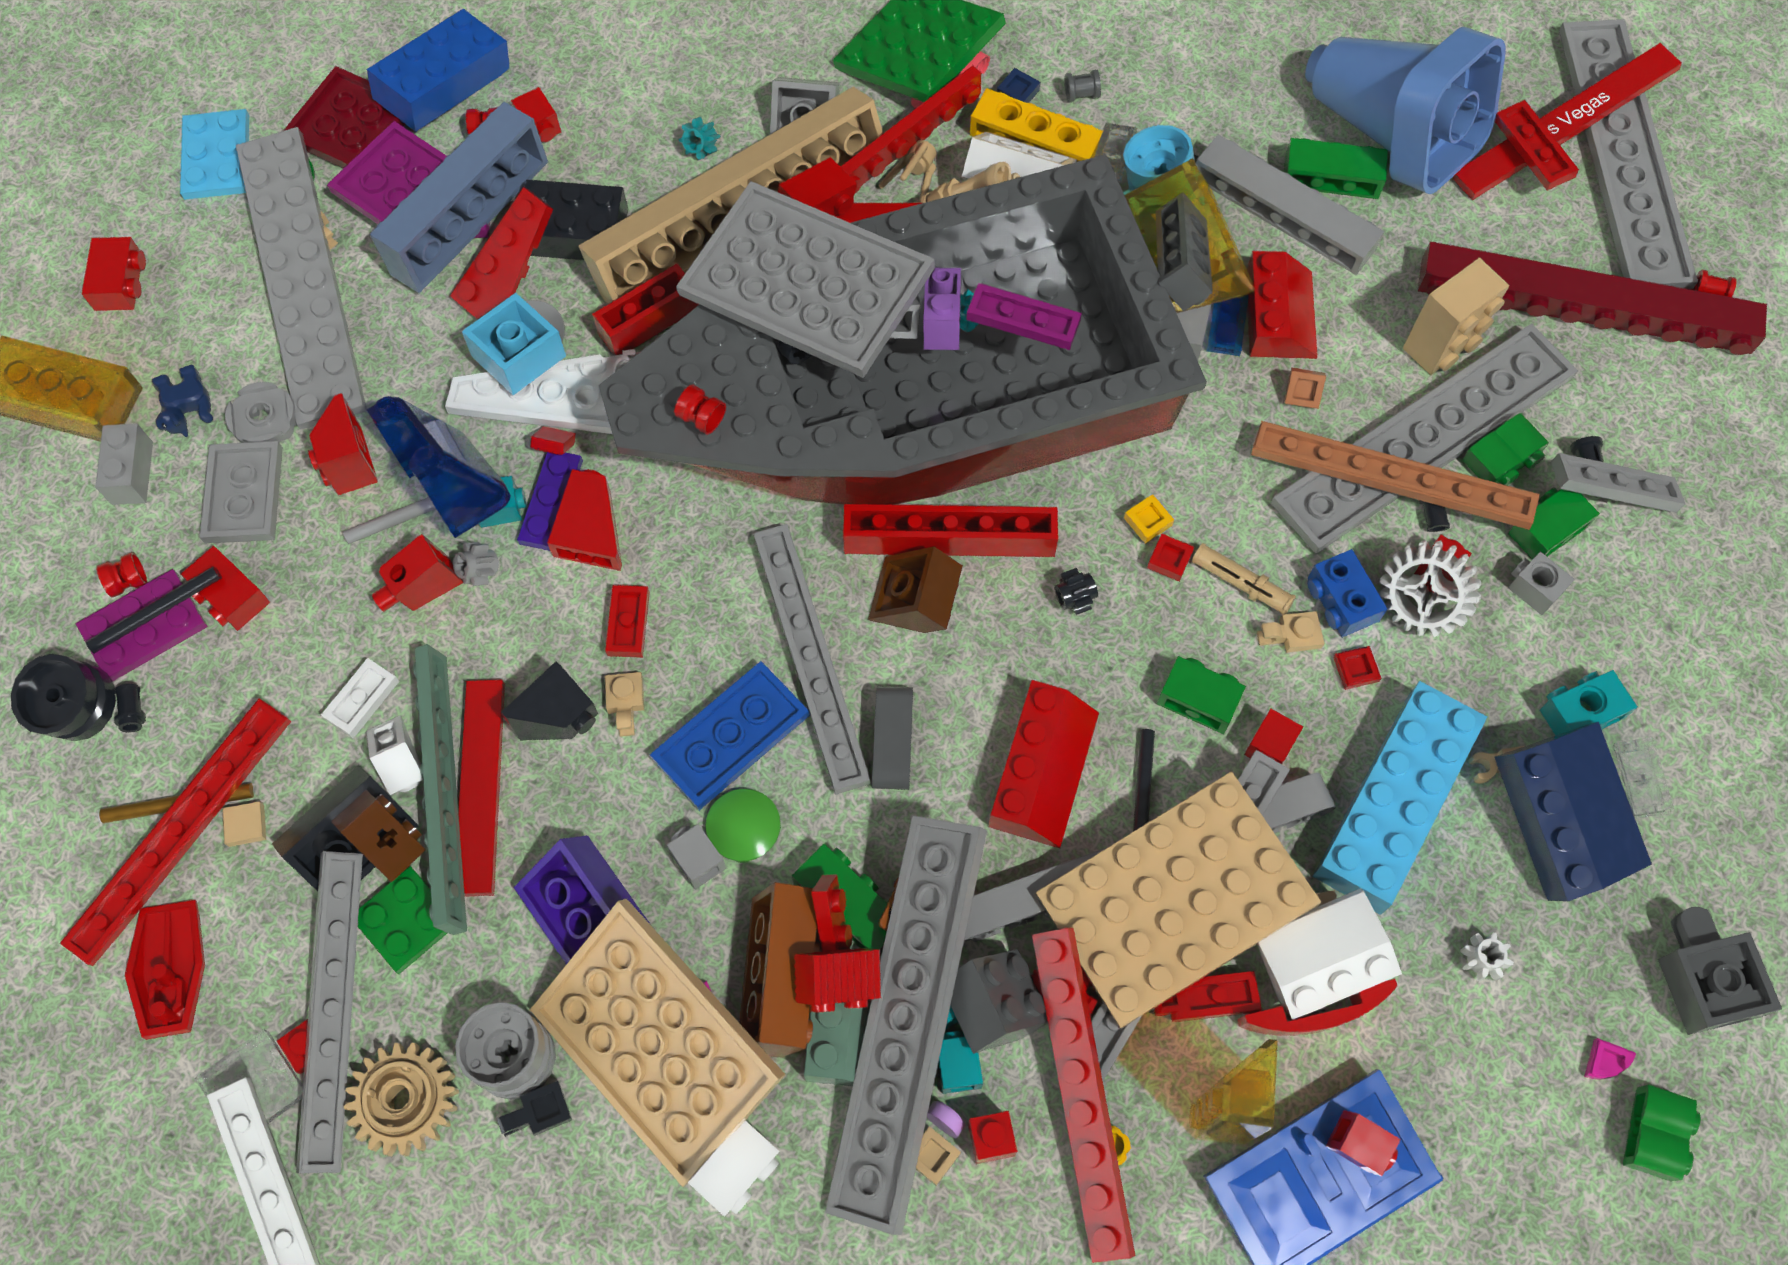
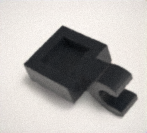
M559 1081L521 1095L520 1098L524 1108L497 1118L501 1134H504L505 1137L529 1125L533 1135L536 1136L573 1120Z

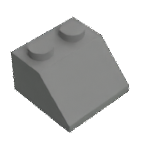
M777 77L772 80L770 134L840 94V82Z

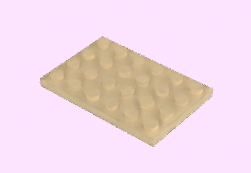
M1232 771L1036 892L1038 899L1057 929L1074 928L1081 967L1120 1029L1321 903V900Z
M627 898L618 901L530 1009L534 1016L682 1187L688 1184V1181L697 1173L715 1150L744 1123L786 1075Z

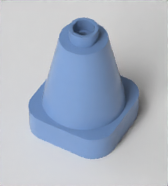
M1467 27L1458 28L1440 45L1338 37L1328 46L1321 44L1312 52L1306 65L1305 77L1308 82L1312 83L1313 95L1317 100L1391 152L1389 171L1394 181L1424 193L1433 194L1478 154L1492 132L1498 111L1506 46L1500 38Z

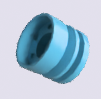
M1157 125L1143 129L1128 141L1123 156L1129 190L1136 199L1143 201L1148 214L1156 215V210L1182 192L1190 201L1195 197L1197 180L1193 147L1190 137L1183 130L1174 126Z

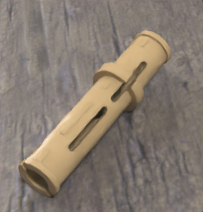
M1204 543L1200 545L1191 561L1249 594L1248 598L1255 602L1258 599L1279 611L1282 615L1288 612L1296 598L1295 595H1291L1269 582L1268 576L1262 574L1260 577L1206 546Z

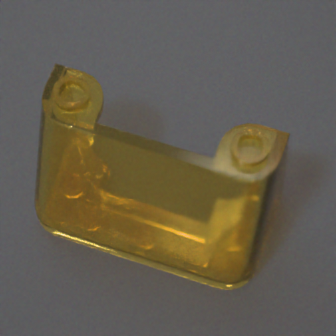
M1193 158L1124 195L1157 270L1156 210L1184 192L1207 219L1213 293L1203 303L1193 305L1185 311L1242 297L1255 290L1218 202ZM1170 297L1176 313L1184 312Z

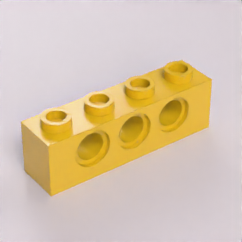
M988 88L985 89L971 115L970 135L973 137L988 132L1077 159L1076 162L1098 156L1104 131L1092 125L1080 123L1062 114L1050 112L1032 103L1020 101L1002 92H996Z

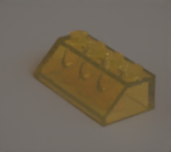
M1268 1039L1197 1099L1196 1104H1191L1189 1128L1196 1129L1195 1139L1243 1146L1274 1127L1278 1040Z

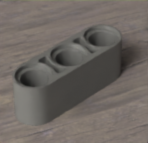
M877 686L872 789L910 790L913 687Z

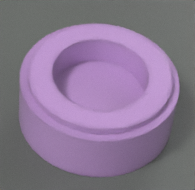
M933 1101L929 1106L928 1120L950 1137L957 1138L965 1127L964 1120L953 1109L940 1101Z

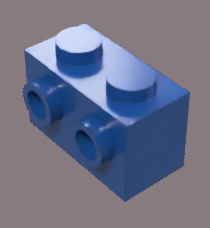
M1352 549L1315 564L1307 578L1310 594L1314 599H1320L1326 609L1325 618L1328 625L1334 630L1337 629L1342 638L1380 622L1388 609Z

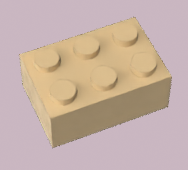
M1478 258L1429 294L1403 349L1430 376L1440 368L1443 371L1448 370L1457 362L1460 353L1464 350L1467 353H1471L1483 341L1481 335L1493 324L1494 320L1491 317L1505 303L1502 298L1510 285L1481 258Z

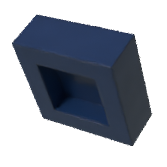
M1014 68L997 87V92H1002L1009 97L1030 103L1040 91L1041 82Z

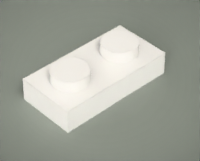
M367 658L321 716L327 722L351 738H354L399 683V680L396 676Z

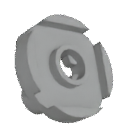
M257 382L247 385L237 392L239 397L234 400L233 404L230 401L226 407V425L240 443L279 441L280 443L282 440L290 438L294 433V426L296 425L294 401L286 390L278 388L276 384ZM265 409L268 414L263 420L254 419V417L259 416L260 410Z

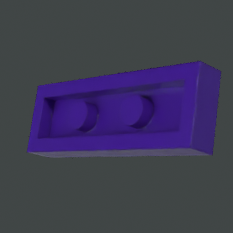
M547 452L517 539L519 545L550 551L547 542L572 469L579 471L581 469L583 459L580 455L570 453L559 455Z

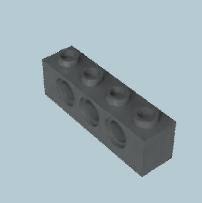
M1182 192L1156 210L1158 272L1160 275L1158 283L1161 287L1166 288L1168 295L1185 311L1193 305L1203 303L1213 293L1207 219Z

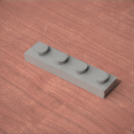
M1558 453L1551 461L1560 489L1675 513L1686 504L1675 477Z

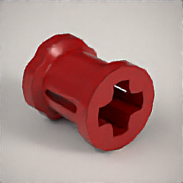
M1702 269L1697 274L1698 283L1692 290L1732 297L1737 279L1735 277L1725 279L1709 275L1707 270Z

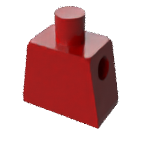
M421 534L380 567L379 573L386 585L371 595L383 612L398 602L415 611L461 585L463 580L456 575L453 563L448 555Z

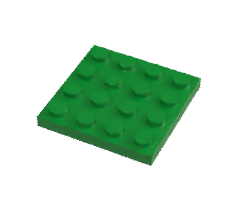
M891 0L833 59L835 68L843 73L925 102L954 80L1006 24L1004 13L964 0Z

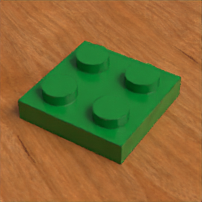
M411 866L360 907L358 914V928L398 975L447 934V932L433 927L429 908L432 904L431 889Z

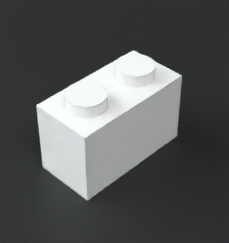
M745 1120L715 1150L697 1173L688 1181V1184L724 1217L730 1210L736 1215L751 1198L752 1195L747 1189L757 1178L764 1182L778 1166L779 1163L774 1157L779 1151Z

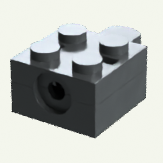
M1690 907L1675 915L1671 920V926L1680 949L1659 958L1658 962L1687 1035L1761 1018L1782 1010V1006L1750 932L1721 939L1710 912L1702 907Z

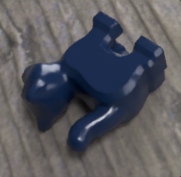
M188 365L179 369L183 380L175 385L170 382L167 375L152 378V383L159 392V401L162 407L155 420L159 430H165L171 434L180 433L188 437L187 419L184 414L198 411L199 417L203 422L211 423L213 421L210 395L203 386L200 374L194 365Z

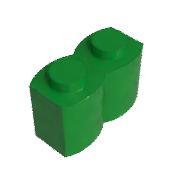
M1519 413L1494 432L1475 443L1467 451L1462 461L1478 478L1508 486L1520 475L1518 472L1520 469L1526 466L1530 470L1545 458L1546 455L1543 451L1549 442Z
M1649 1084L1637 1087L1623 1166L1671 1182L1683 1180L1684 1175L1686 1176L1690 1173L1694 1161V1155L1690 1151V1137L1697 1133L1701 1122L1700 1113L1697 1112V1100Z

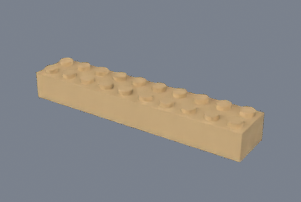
M851 87L580 244L578 247L601 297L607 304H610L677 263L686 273L750 181L778 192L780 183L829 157L839 166H842L883 134L874 99L857 88Z

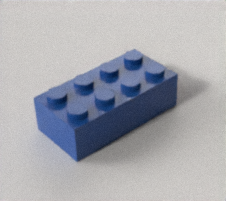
M461 9L369 67L367 74L372 98L416 132L500 77L510 68L507 40L465 9Z

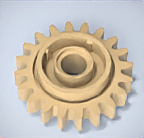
M394 1043L392 1055L383 1048H379V1061L377 1063L369 1058H364L363 1061L368 1071L365 1074L358 1071L352 1073L360 1084L358 1087H347L345 1090L356 1097L355 1101L344 1105L345 1110L356 1112V1115L349 1119L347 1125L353 1128L361 1127L355 1136L357 1140L363 1142L371 1137L368 1149L376 1152L383 1145V1154L392 1157L398 1146L399 1153L407 1157L410 1155L412 1143L418 1150L425 1151L426 1136L439 1141L440 1136L436 1131V1127L438 1125L443 1127L451 1126L450 1121L444 1117V1113L457 1111L458 1107L447 1100L449 1097L457 1095L459 1090L446 1085L455 1078V1073L451 1071L441 1072L446 1066L447 1061L442 1057L432 1061L435 1051L427 1047L420 1054V1046L416 1043H411L405 1053L403 1045ZM408 1089L410 1095L408 1103L403 1108L396 1109L394 1106L396 1095L400 1091Z

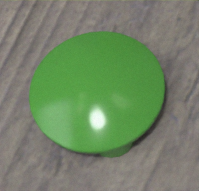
M737 789L722 795L712 805L706 819L707 837L716 850L723 857L739 863H746L766 854L777 841L781 829L780 815L775 804L763 793L752 789Z

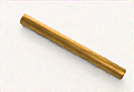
M252 783L240 785L227 802L253 798ZM179 796L100 809L99 817L104 824L166 813Z

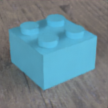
M514 293L462 331L471 356L512 395H515L566 357L559 331L517 293Z

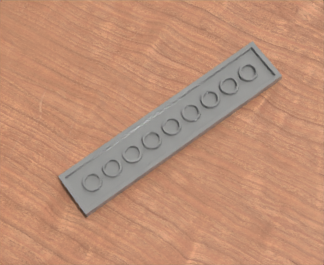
M1624 19L1563 22L1559 30L1575 95H1578L1635 59ZM1644 92L1585 129L1623 277L1693 289L1698 283V279Z
M298 127L238 144L236 149L290 396L295 405L297 426L301 430L315 426L333 397L340 393L343 394L354 415L366 412V403L328 240L324 232V223L303 134Z
M1531 323L1352 445L1443 468L1469 450L1479 440L1494 432L1506 421L1519 413H1523L1574 378L1578 370ZM1311 471L1274 496L1271 504L1312 551L1317 554L1402 495Z
M913 815L911 819L880 960L881 999H872L825 1211L827 1214L892 1235H902L987 829Z

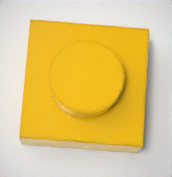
M1153 494L1126 511L1124 515L1126 522L1145 544L1173 526L1174 518Z

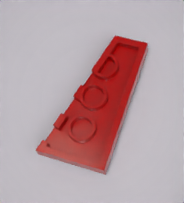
M523 187L450 297L478 320L516 293L521 278H526L530 268L528 266L529 258L533 249L536 250L539 246L553 208L532 191Z

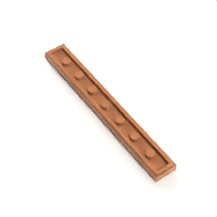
M1265 421L1260 423L1251 453L1253 456L1529 530L1534 521L1540 494Z

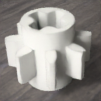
M1495 932L1490 934L1485 940H1483L1479 933L1470 937L1473 946L1466 945L1460 950L1463 955L1467 956L1468 961L1463 966V969H1472L1476 972V978L1479 982L1485 979L1489 973L1495 981L1504 977L1501 968H1509L1514 963L1507 958V950L1511 947L1510 944H1503L1497 940ZM1483 950L1488 951L1487 956L1481 952ZM1487 957H1488L1490 960H1493V962H1491L1490 964H1489L1488 962H1486V961H1487Z

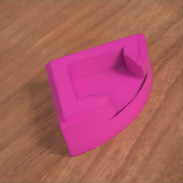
M1596 1038L1593 1040L1584 1077L1602 1080L1617 1076L1632 1064L1636 1053Z

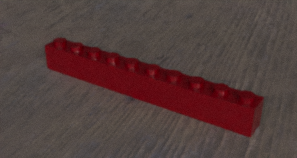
M1430 241L1421 261L1417 291L1427 293L1428 295L1475 260L1481 258L1510 285L1502 298L1505 303L1499 310L1514 309L1527 312L1535 317L1546 315L1560 318L1566 323L1583 322L1593 324L1599 329L1614 328L1625 330L1635 336L1646 334L1661 337L1667 342L1683 341L1694 343L1700 348L1715 347L1726 349L1736 355L1752 354L1766 338L1767 304L1432 241Z

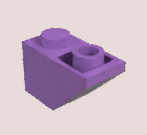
M935 268L925 283L923 316L924 350H959L961 268Z

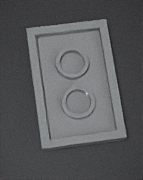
M279 441L209 445L200 539L205 544L275 540L283 450Z

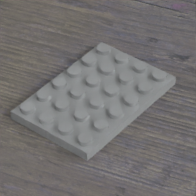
M750 181L676 288L678 294L684 298L864 378L935 269V259Z

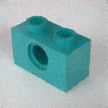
M1611 670L1602 675H1599L1597 671L1592 672L1577 681L1579 686L1570 690L1566 686H1562L1546 696L1548 702L1539 711L1556 736L1598 721L1601 729H1604L1625 719L1638 706L1614 670ZM1580 701L1587 703L1591 711L1584 709Z

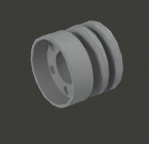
M504 1002L485 1005L472 1013L460 1028L455 1044L456 1061L463 1074L494 1096L509 1100L518 1099L521 1095L541 1088L552 1074L556 1060L555 1043L547 1029L519 1006ZM513 1048H515L518 1053L511 1056L508 1062L504 1059L505 1054H511Z

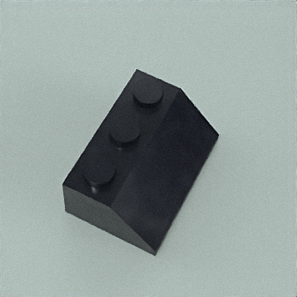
M359 765L272 843L280 856L317 891L320 858L323 851L362 854L331 821L365 790L375 799L382 794L397 809L392 816L400 824L407 819L416 829L419 827ZM382 828L377 835L382 838L387 832ZM364 855L362 857L361 880L375 868Z

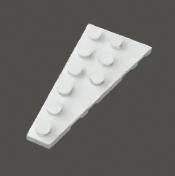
M631 349L624 350L622 355L602 357L599 354L561 360L515 395H512L489 372L453 377L445 408L448 414L612 434L598 385L640 352Z

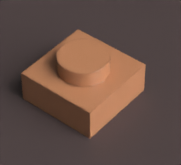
M1291 367L1284 398L1285 404L1319 409L1326 374Z

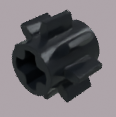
M1077 568L1061 573L1062 579H1059L1060 583L1055 585L1054 589L1062 609H1073L1076 615L1091 610L1092 599L1098 598L1097 586L1091 574L1079 573Z

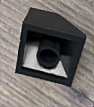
M556 661L513 700L501 714L514 735L520 741L573 739L578 733L584 734L592 728L598 712L590 698Z

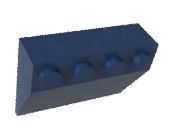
M1599 721L1494 757L1548 901L1568 902L1602 890L1652 865Z

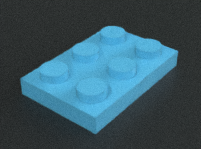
M246 109L182 116L180 194L184 200L246 193L236 145L249 141V114Z

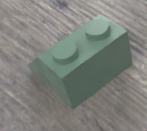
M844 1002L835 1003V1011H811L810 1019L813 1023L811 1040L807 1044L804 1069L806 1082L853 1086L870 1011V1003H868V1007L844 1008Z

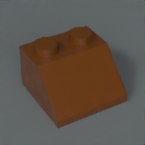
M934 546L886 556L868 620L922 633L946 630L951 617L963 565Z

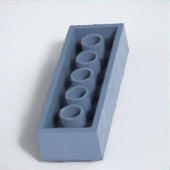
M503 102L428 177L424 178L421 184L406 199L402 200L389 216L376 226L370 233V236L391 276L420 293L480 232V229L486 223L488 224L525 187L526 179L531 180L548 163L533 118Z

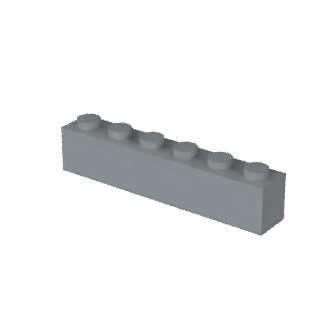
M1219 134L1196 161L1195 171L1198 182L1355 275L1359 273L1376 251L1384 231L1376 227L1372 222L1362 219L1350 212L1345 206L1333 202L1321 195L1317 190L1309 188L1294 179L1290 174L1280 171L1265 162L1261 157L1251 154L1239 147L1235 142L1227 140Z

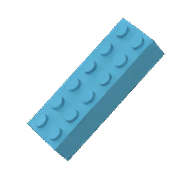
M1419 681L1406 698L1312 877L1344 895L1361 888L1365 892L1374 911L1380 915L1393 904L1487 716Z

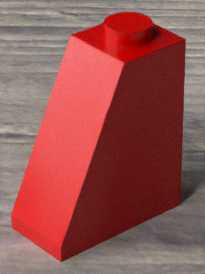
M572 469L547 542L553 557L621 571L622 559L611 491L606 476L595 470L586 469L583 472Z

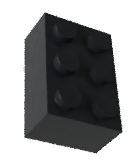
M526 179L525 188L532 191L553 208L539 246L536 250L533 249L531 256L584 260L578 247L580 244L627 218L628 205L623 187Z

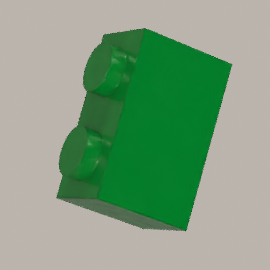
M1554 487L1538 500L1540 504L1536 508L1530 530L1513 526L1508 534L1532 560L1540 552L1548 557L1586 530L1600 513L1581 493L1564 489L1558 491Z
M1178 656L1160 694L1157 705L1224 734L1246 686L1239 683L1238 679L1230 674H1218L1205 668V665L1196 659H1184Z

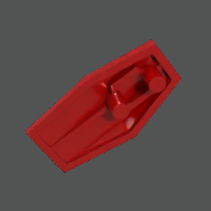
M197 900L140 909L124 976L140 1034L145 1040L190 1033L192 1030L205 968Z

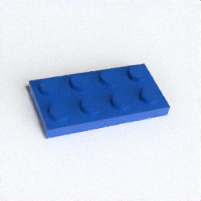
M760 661L650 754V757L700 811L807 719L810 713L795 695Z

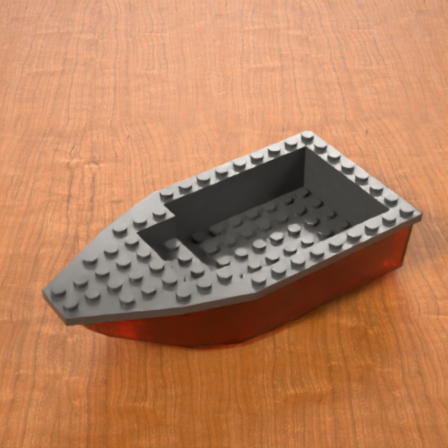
M1105 154L851 222L853 225L935 259V268H961L962 295L967 289L975 293L978 283L1082 313L1081 321L1070 350L982 324H978L970 332H965L960 328L959 350H924V284L916 297L920 303L917 339L889 338L864 378L815 356H811L802 363L792 364L780 353L778 349L780 340L707 307L698 305L598 385L618 454L681 462L806 501L842 505H894L937 497L1171 430L1188 395L1205 389L1207 381L1166 288L1161 287L1158 283L1159 272L1109 159ZM694 384L704 390L707 397H716L726 403V412L721 423L709 435L696 429L695 423L692 421L685 422L674 414L678 398L689 385Z

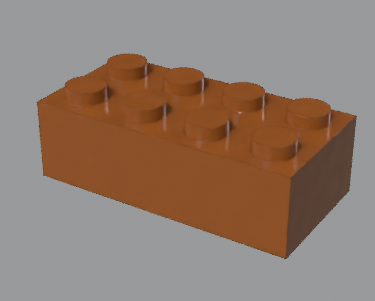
M777 882L752 897L739 1023L770 1057L782 1058L806 1049V1044L811 1040L813 1023L809 1019L810 1005L800 1004L795 1001L796 993L794 990L796 985L794 982L796 977L794 973L796 969L794 964L796 961L794 956L799 953L820 952V944L818 940H815L817 921L811 893L813 888Z

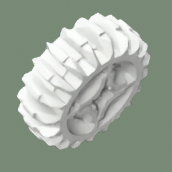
M1422 540L1419 543L1418 549L1412 543L1408 544L1405 547V553L1397 551L1393 555L1394 562H1387L1384 569L1388 574H1384L1380 578V583L1386 586L1380 591V597L1390 599L1385 604L1388 608L1387 611H1396L1392 617L1393 622H1398L1401 618L1406 621L1404 630L1409 631L1413 625L1417 626L1419 636H1423L1427 628L1430 629L1433 637H1436L1441 633V628L1450 634L1454 631L1455 624L1464 626L1467 622L1466 616H1473L1476 611V607L1473 604L1478 603L1481 599V594L1474 591L1481 586V580L1470 578L1477 572L1476 566H1464L1469 559L1468 554L1461 555L1459 558L1455 557L1454 554L1457 550L1455 545H1452L1447 552L1443 551L1441 540L1436 541L1432 549H1430L1427 540ZM1428 564V568L1423 575L1403 576L1404 571L1412 566ZM1442 569L1447 571L1455 582L1448 581L1443 576ZM1431 577L1430 584L1432 585L1431 588L1432 591H1434V593L1429 599L1430 593L1428 592V586H1426L1425 584ZM1406 595L1416 600L1418 608L1408 600ZM1449 600L1457 602L1449 610L1432 612L1435 603H1447Z

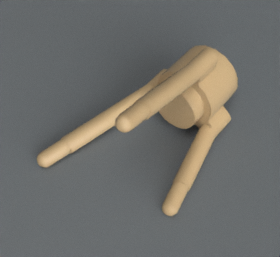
M924 140L917 141L911 150L901 158L879 183V188L883 189L906 165L900 176L902 181H905L910 173L916 175L925 174L919 198L920 201L922 195L928 193L932 175L936 170V166L932 163L936 157L934 146Z

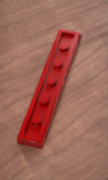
M503 680L466 681L458 812L465 897L494 896L503 735V716L501 712L504 710L505 683Z

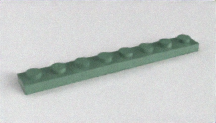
M429 644L415 648L416 662L413 665V671L417 679L418 689L415 702L420 719V728L418 730V740L422 749L420 773L424 780L425 794L422 806L426 814L427 832L425 833V844L429 854L427 879L431 886L432 899L429 913L433 927L456 935L467 932L447 657Z

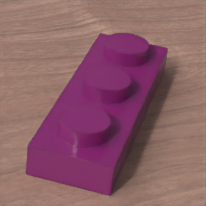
M978 283L967 310L966 320L1070 350L1081 321L1082 313Z

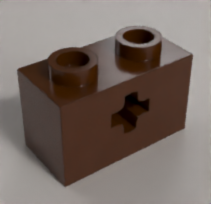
M365 790L331 822L392 883L426 851L417 841L422 834L407 819L400 824L392 816L397 809L382 794L375 799ZM383 828L387 833L381 838L377 833Z

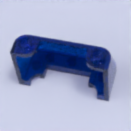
M383 397L374 406L366 410L408 477L416 476L454 538L497 513L510 501L511 495L503 480L460 430L400 397Z

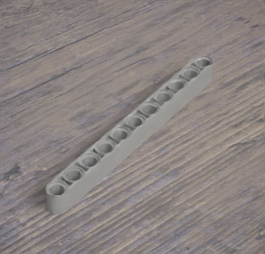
M1313 773L1282 784L1263 817L1273 832L1277 833L1279 832L1278 828L1286 825L1288 829L1313 819V815L1318 813L1321 816L1333 811L1336 806L1321 774ZM1106 848L974 895L963 947L966 946V941L973 939L975 943L1001 933L1000 929L1007 926L1009 929H1013L1037 920L1036 916L1044 913L1045 917L1049 916L1038 899L1036 892Z

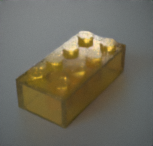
M1 336L0 416L100 442L103 425L126 423L143 389L127 367Z

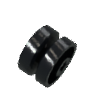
M57 654L39 656L26 664L15 678L10 694L12 711L18 723L30 732L69 741L89 739L103 730L112 717L116 703L115 686L105 671L96 665Z

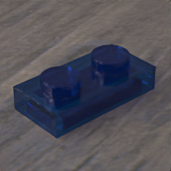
M1223 290L1215 291L1207 344L1208 352L1240 356L1249 294Z

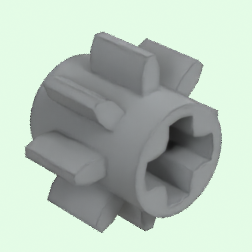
M479 542L464 543V552H458L454 557L453 567L456 575L463 579L464 584L472 583L473 586L488 585V576H494L498 571L499 561L496 553L489 549L488 544H480Z

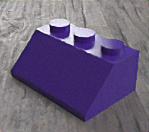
M588 835L560 839L514 887L565 964L571 960L620 900L627 898L649 923Z

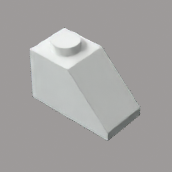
M401 715L366 731L370 760L389 795L398 791L407 792L415 788L423 780L420 773L421 762Z

